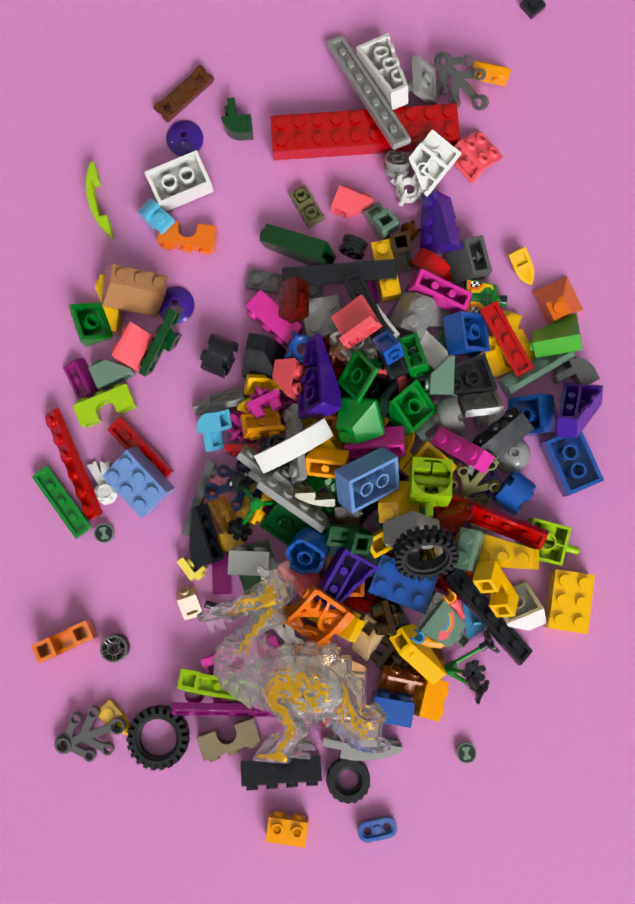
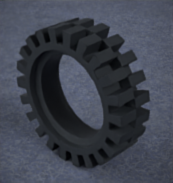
M424 525L422 530H420L419 526H416L415 532L408 529L406 530L407 535L402 533L400 539L397 538L395 540L396 544L393 545L396 569L404 577L408 578L410 576L411 580H415L418 577L419 581H423L424 577H427L429 581L432 580L434 575L436 579L441 578L440 573L444 576L447 575L448 570L452 571L454 569L453 565L456 566L457 560H459L454 535H451L449 530L445 531L444 527H440L438 530L437 525H433L431 529H429L428 525ZM434 545L444 549L440 556L427 561H415L408 557L412 550L421 546Z
M157 705L144 709L135 717L128 728L126 742L129 744L127 746L128 751L131 750L132 752L130 754L131 757L137 759L136 763L138 765L141 763L145 769L150 767L151 770L159 769L160 771L166 767H172L173 764H176L183 757L190 742V729H188V723L184 721L183 715H172L170 706L166 705L163 707L162 705ZM151 720H165L173 726L176 732L175 747L165 755H153L142 745V729Z

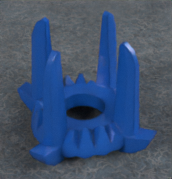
M293 331L291 333L294 338L289 343V353L284 356V359L295 358L303 363L304 354H299L297 347L300 344L306 345V341L311 337L298 335L296 331Z

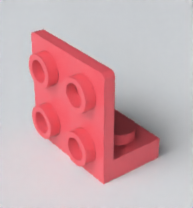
M479 130L458 141L454 146L462 153L454 165L470 183L475 182L486 168L503 158L498 149Z
M363 295L358 296L331 316L332 321L342 335L339 340L342 345L350 349L382 327V324Z

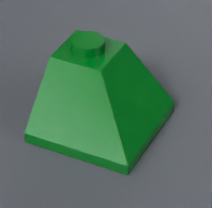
M355 349L337 382L357 403H360L383 363L375 355Z
M417 379L389 401V420L393 426H404L405 435L413 433L437 412L434 404Z
M352 397L341 398L342 408L338 411L336 421L340 442L359 444L385 434L377 399L362 398L360 403H357Z

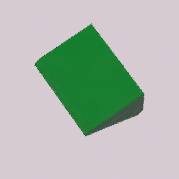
M101 302L69 305L79 340L84 346H91L113 338Z

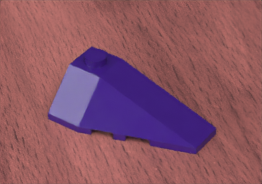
M317 333L306 341L303 361L306 370L300 382L303 384L302 394L298 395L299 419L330 416L342 408L340 388L322 335Z

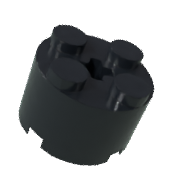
M212 333L208 340L209 346L207 350L204 349L201 353L200 360H202L200 368L225 378L235 361L233 352H238L239 343Z

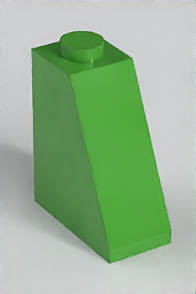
M577 313L532 332V340H529L530 351L535 352L536 358L582 350Z

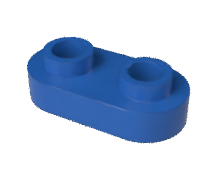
M390 816L364 820L358 826V836L366 843L392 838L397 832L396 821ZM385 823L390 824L388 829L383 828ZM366 827L371 828L369 833L364 832Z

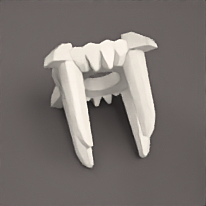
M415 173L413 177L407 176L402 178L403 175L399 174L396 180L392 178L391 183L396 187L395 192L400 200L399 206L402 207L404 203L416 202L418 199L422 200L424 192ZM412 185L414 192L408 194L407 189L404 191V187Z

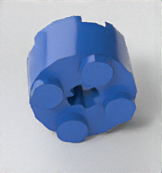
M515 469L502 482L500 492H496L492 500L515 516L521 509L520 505L524 501L527 503L531 499L536 485Z
M305 527L293 536L285 554L290 568L302 575L313 572L314 574L318 573L322 569L330 551V547L324 544L325 536L310 527Z

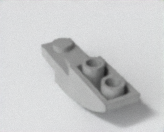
M245 445L236 458L251 469L247 475L259 483L265 473L262 472L254 457L258 453L255 449ZM283 465L266 472L267 475L274 477L281 485L290 488L292 491L293 487L309 486L305 480L299 485L292 484L289 468Z
M335 733L324 734L322 746L340 750V758L347 760L371 761L384 759L403 752V746L399 744V740L388 738V741L380 739V736L375 734L364 735L365 738L372 739H363L362 743H359V739L353 737L342 739L340 735Z

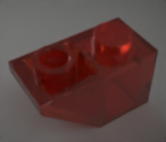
M472 501L450 502L448 507H439L432 518L439 520L440 527H444L445 531L449 530L451 535L457 534L464 521L468 522L472 518L474 503Z

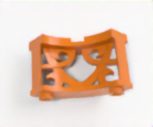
M312 584L311 587H307L304 590L301 598L291 606L285 605L284 608H280L277 611L275 622L280 625L287 624L307 638L306 642L310 646L318 649L319 646L325 647L332 642L331 637L334 634L339 635L355 615L350 608L344 606L315 584ZM316 595H319L327 601L325 608H320L321 599L315 604L311 600ZM330 604H332L334 607H336V608L339 609L340 611L334 610V609H329ZM300 617H319L318 626L313 627Z

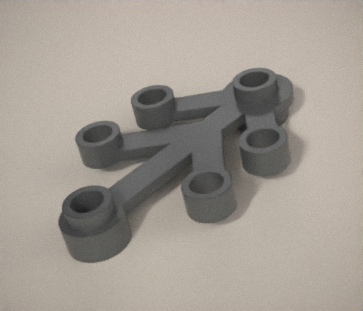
M447 52L438 53L434 59V65L439 70V85L436 87L437 94L442 96L448 93L449 88L446 85L448 73L451 76V98L448 104L456 100L457 108L460 107V86L471 98L474 109H486L489 104L488 97L483 94L478 95L465 80H483L486 77V71L482 68H478L475 71H457L452 65L462 64L464 67H469L474 62L473 56L451 57ZM467 57L470 59L469 64L465 63ZM442 58L445 60L444 65L440 63ZM478 71L482 72L481 78L477 76ZM441 86L445 89L443 93L440 91ZM478 99L481 100V105H480V106L477 105V100H478Z
M93 705L87 711L88 716L80 734L73 736L76 725L83 719L80 712H74L69 717V724L65 733L60 734L55 739V749L61 754L73 752L83 757L87 762H91L96 758L97 752L95 749L109 756L115 749L112 742L103 743L95 739V737L109 732L115 735L121 734L126 729V721L122 717H115L109 724L90 730L94 720L101 713L100 708ZM91 710H95L97 714L93 715ZM73 716H77L79 721H75ZM117 721L122 724L121 727L116 725ZM62 741H66L68 745H64ZM83 742L93 748L86 750L76 744ZM105 746H109L111 751H107ZM87 753H92L93 757H89Z

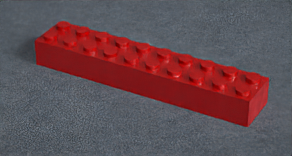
M457 103L406 106L393 110L411 138L410 144L395 149L396 152L415 151L432 129L452 146H455L460 141ZM367 109L270 116L274 161L378 154L393 151Z

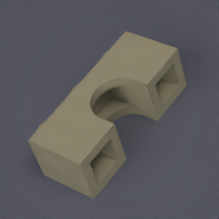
M255 717L236 721L234 724L236 737L232 740L222 739L217 728L198 734L196 739L203 761L209 759V762L220 759V755L228 753V756L240 752L239 749L247 747V749L257 747L258 743L261 742V735Z

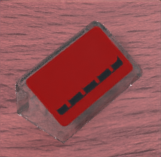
M365 593L364 597H348L342 604L352 610L371 616L368 606L376 603V599L380 597Z

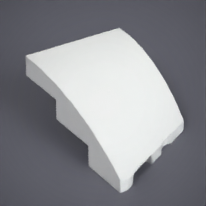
M433 129L409 157V161L426 197L429 196L462 154Z

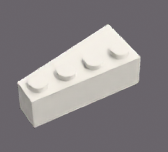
M389 33L357 46V58L391 109L394 110L408 104V84L400 68L399 59L396 57Z

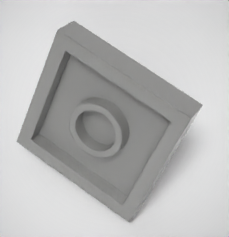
M416 55L412 57L413 79L407 81L408 93L413 91L415 95L428 105L438 104L436 69L422 57Z
M496 390L458 394L460 407L465 418L475 417V426L481 427V422H483V427L487 425L486 415L504 413V405Z

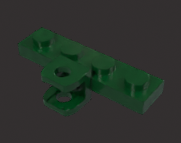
M181 306L169 307L163 315L165 319L156 329L155 334L157 335L147 348L149 352L140 362L141 368L138 373L144 377L153 372L164 349L170 352L177 346L182 334L179 332L174 333L173 330L184 310Z

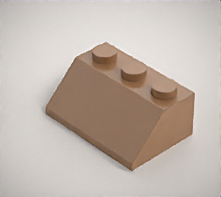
M111 264L105 268L101 306L157 317L166 295L167 276Z

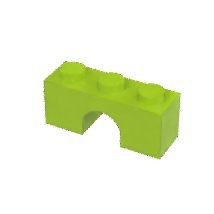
M119 383L114 385L113 389L109 391L101 390L96 392L94 397L89 399L84 397L77 400V403L72 406L80 426L86 429L103 422L100 410L106 404H113L119 414L138 408L130 386Z

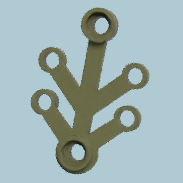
M490 452L495 458L486 473L483 474L478 471L470 481L468 465L460 463L457 466V472L461 477L463 490L457 494V479L452 477V483H454L452 485V493L464 498L469 494L486 490L491 492L500 491L501 485L497 479L478 484L489 470L492 471L497 468L499 462L496 454ZM486 493L468 497V500L484 506L489 503V497Z

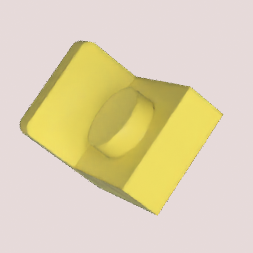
M182 557L177 561V564L190 581L194 579L198 581L206 575L205 570L208 569L206 565L195 571L194 563L190 558Z

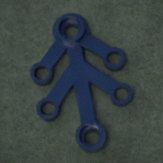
M240 460L236 462L237 471L244 470L249 472L251 470L246 465L242 468L239 467V464H243ZM224 464L218 467V475L225 478L228 476L233 479L232 474L236 471ZM225 469L227 472L222 473L220 470ZM252 479V481H251L250 483H248V484L251 486L252 484H255V483H258V482H256L255 480ZM208 483L204 487V496L208 500H215L219 497V494L229 492L231 486L228 484L218 486L215 483ZM256 488L251 494L253 497L261 500L262 491ZM210 491L215 492L214 495H209L208 493ZM244 492L237 494L232 499V510L239 511L242 509V501L246 495ZM238 502L240 506L236 507L233 503Z

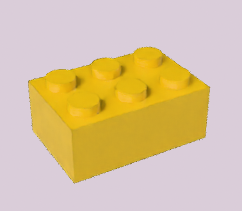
M550 569L545 608L547 623L543 624V627L588 634L595 575Z

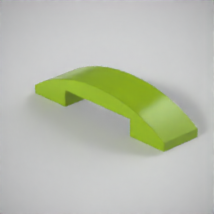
M90 162L86 175V195L89 207L101 229L110 239H114L111 221L107 214L101 215L95 191L96 187L102 186L98 168L94 162Z
M183 668L180 669L177 689L186 692L246 703H256L259 683L218 677Z

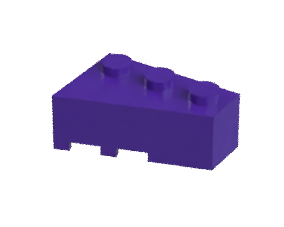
M438 191L431 192L428 197L425 194L422 195L420 249L425 248L437 255L464 249L458 235L460 231L456 227V216L451 197Z
M563 384L557 417V436L565 438H577L602 405L603 385Z
M339 547L317 587L342 603L351 595L355 588L362 585L365 579L373 572H376L379 567L358 554L350 553L345 547ZM316 595L313 600L318 603L319 599H321V605L325 607L327 601ZM330 604L329 609H334V610H335L336 607H334L332 604Z

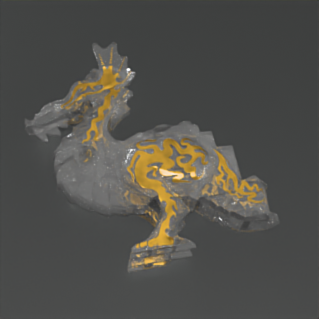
M271 558L269 560L270 570L265 569L263 566L257 567L261 581L252 586L251 589L241 594L234 601L220 602L209 609V611L205 612L203 610L196 615L200 622H205L212 633L216 631L215 626L225 630L227 628L225 621L233 623V618L249 617L244 621L243 625L222 638L223 642L215 648L216 653L212 663H215L213 676L217 677L222 690L225 689L234 700L238 699L249 709L254 707L264 712L270 711L282 724L283 731L270 734L263 742V746L253 756V761L285 764L290 763L292 758L311 759V755L305 750L315 751L316 747L305 736L311 731L310 726L314 725L316 721L318 723L322 721L326 728L330 726L334 735H338L342 742L346 741L351 748L358 751L382 753L390 750V741L382 737L383 723L387 720V712L378 702L366 704V672L352 671L351 656L341 655V648L332 642L325 643L324 645H317L314 641H306L304 644L299 645L289 642L277 647H273L269 643L267 638L268 631L288 620L284 610L291 599L300 593V590L295 586L296 575L289 571V560L278 563L274 558Z

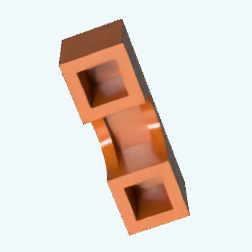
M175 221L163 235L158 232L157 242L162 249L172 251L173 249H180V251L186 253L199 251L200 254L209 255L216 251L218 235L216 225L197 223L195 234L190 237H184L180 234L181 226L179 221Z
M87 619L31 645L38 664L98 637L92 620Z

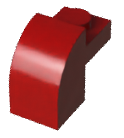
M421 248L411 261L417 272L422 268L448 282L452 278L449 272L451 267L434 252L425 248Z

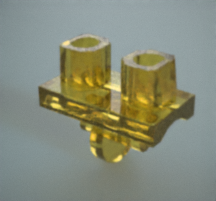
M222 495L208 502L207 505L223 535L227 533V529L230 527L228 523L231 520L235 521L236 516L225 495Z

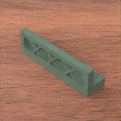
M573 351L535 358L531 360L534 367L518 377H515L514 373L511 372L499 379L497 383L506 397L572 359L576 354Z

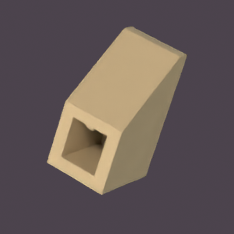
M366 614L363 618L365 624L356 642L353 643L352 650L368 661L384 635H377L374 630V624L380 621Z

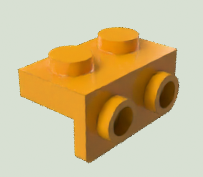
M474 60L471 71H475L478 68L486 71V77L483 80L477 81L506 86L511 69ZM478 71L477 76L479 78H481L482 76L481 71Z
M279 411L265 412L266 416L259 420H256L252 413L241 414L240 421L244 439L258 440L273 434L282 435L285 425H281Z

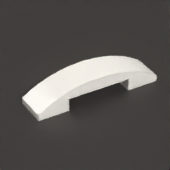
M325 418L275 446L254 455L262 472L266 473L308 452L334 435Z

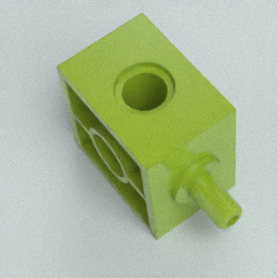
M413 456L409 466L408 504L424 505L425 515L428 517L433 516L434 506L448 507L452 498L453 460Z
M534 517L527 519V523L549 531L542 549L539 550L540 562L562 566L566 552L576 555L579 553V547L568 544L572 528Z

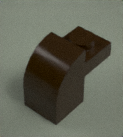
M409 230L388 235L393 258L396 259L397 273L413 270Z

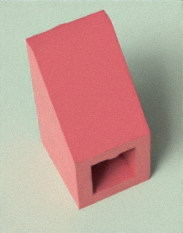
M339 185L331 205V212L349 219L373 206L374 199L367 193L360 194L349 186L342 187Z
M295 358L275 360L272 378L287 396L296 402L298 401V395L302 392V383L300 382L305 372L304 365Z

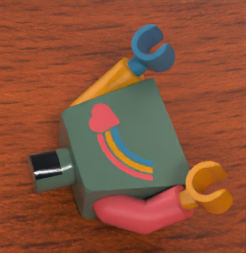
M448 588L449 595L445 597L441 594V598L444 600L441 599L420 627L414 629L417 632V636L415 638L410 636L412 641L426 647L440 649L444 646L450 647L453 642L462 648L468 643L469 637L462 633L466 627L464 623L465 615L456 594L450 588Z

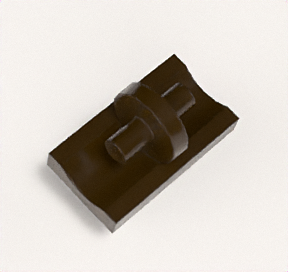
M382 597L376 599V603L368 606L371 617L381 616L382 622L374 624L375 633L377 635H397L394 624L400 623L399 616L404 614L403 610L396 609L395 603L389 605L387 599L383 600Z
M387 634L384 635L380 642L387 647L384 654L375 649L370 656L371 660L376 664L375 667L382 670L384 664L389 665L390 663L391 666L399 663L403 666L405 663L401 660V656L397 653L389 639L390 636Z

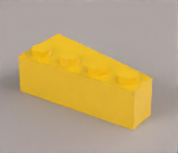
M457 526L456 544L458 538H460L459 531L462 526ZM484 533L485 538L479 562L496 560L501 568L539 570V549Z

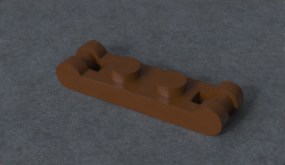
M202 65L197 66L190 76L162 101H158L153 109L160 113L166 122L171 121L213 83L214 77L211 74H207L206 69ZM201 77L203 81L199 83L197 80Z

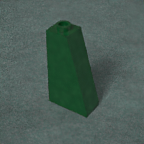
M267 223L260 233L259 241L265 248L309 266L333 264L336 255L325 240Z

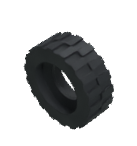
M341 758L336 759L327 771V786L333 798L346 804L357 803L358 800H362L364 795L368 793V788H370V775L366 765L361 761ZM344 770H352L358 776V783L353 789H344L339 784V775Z

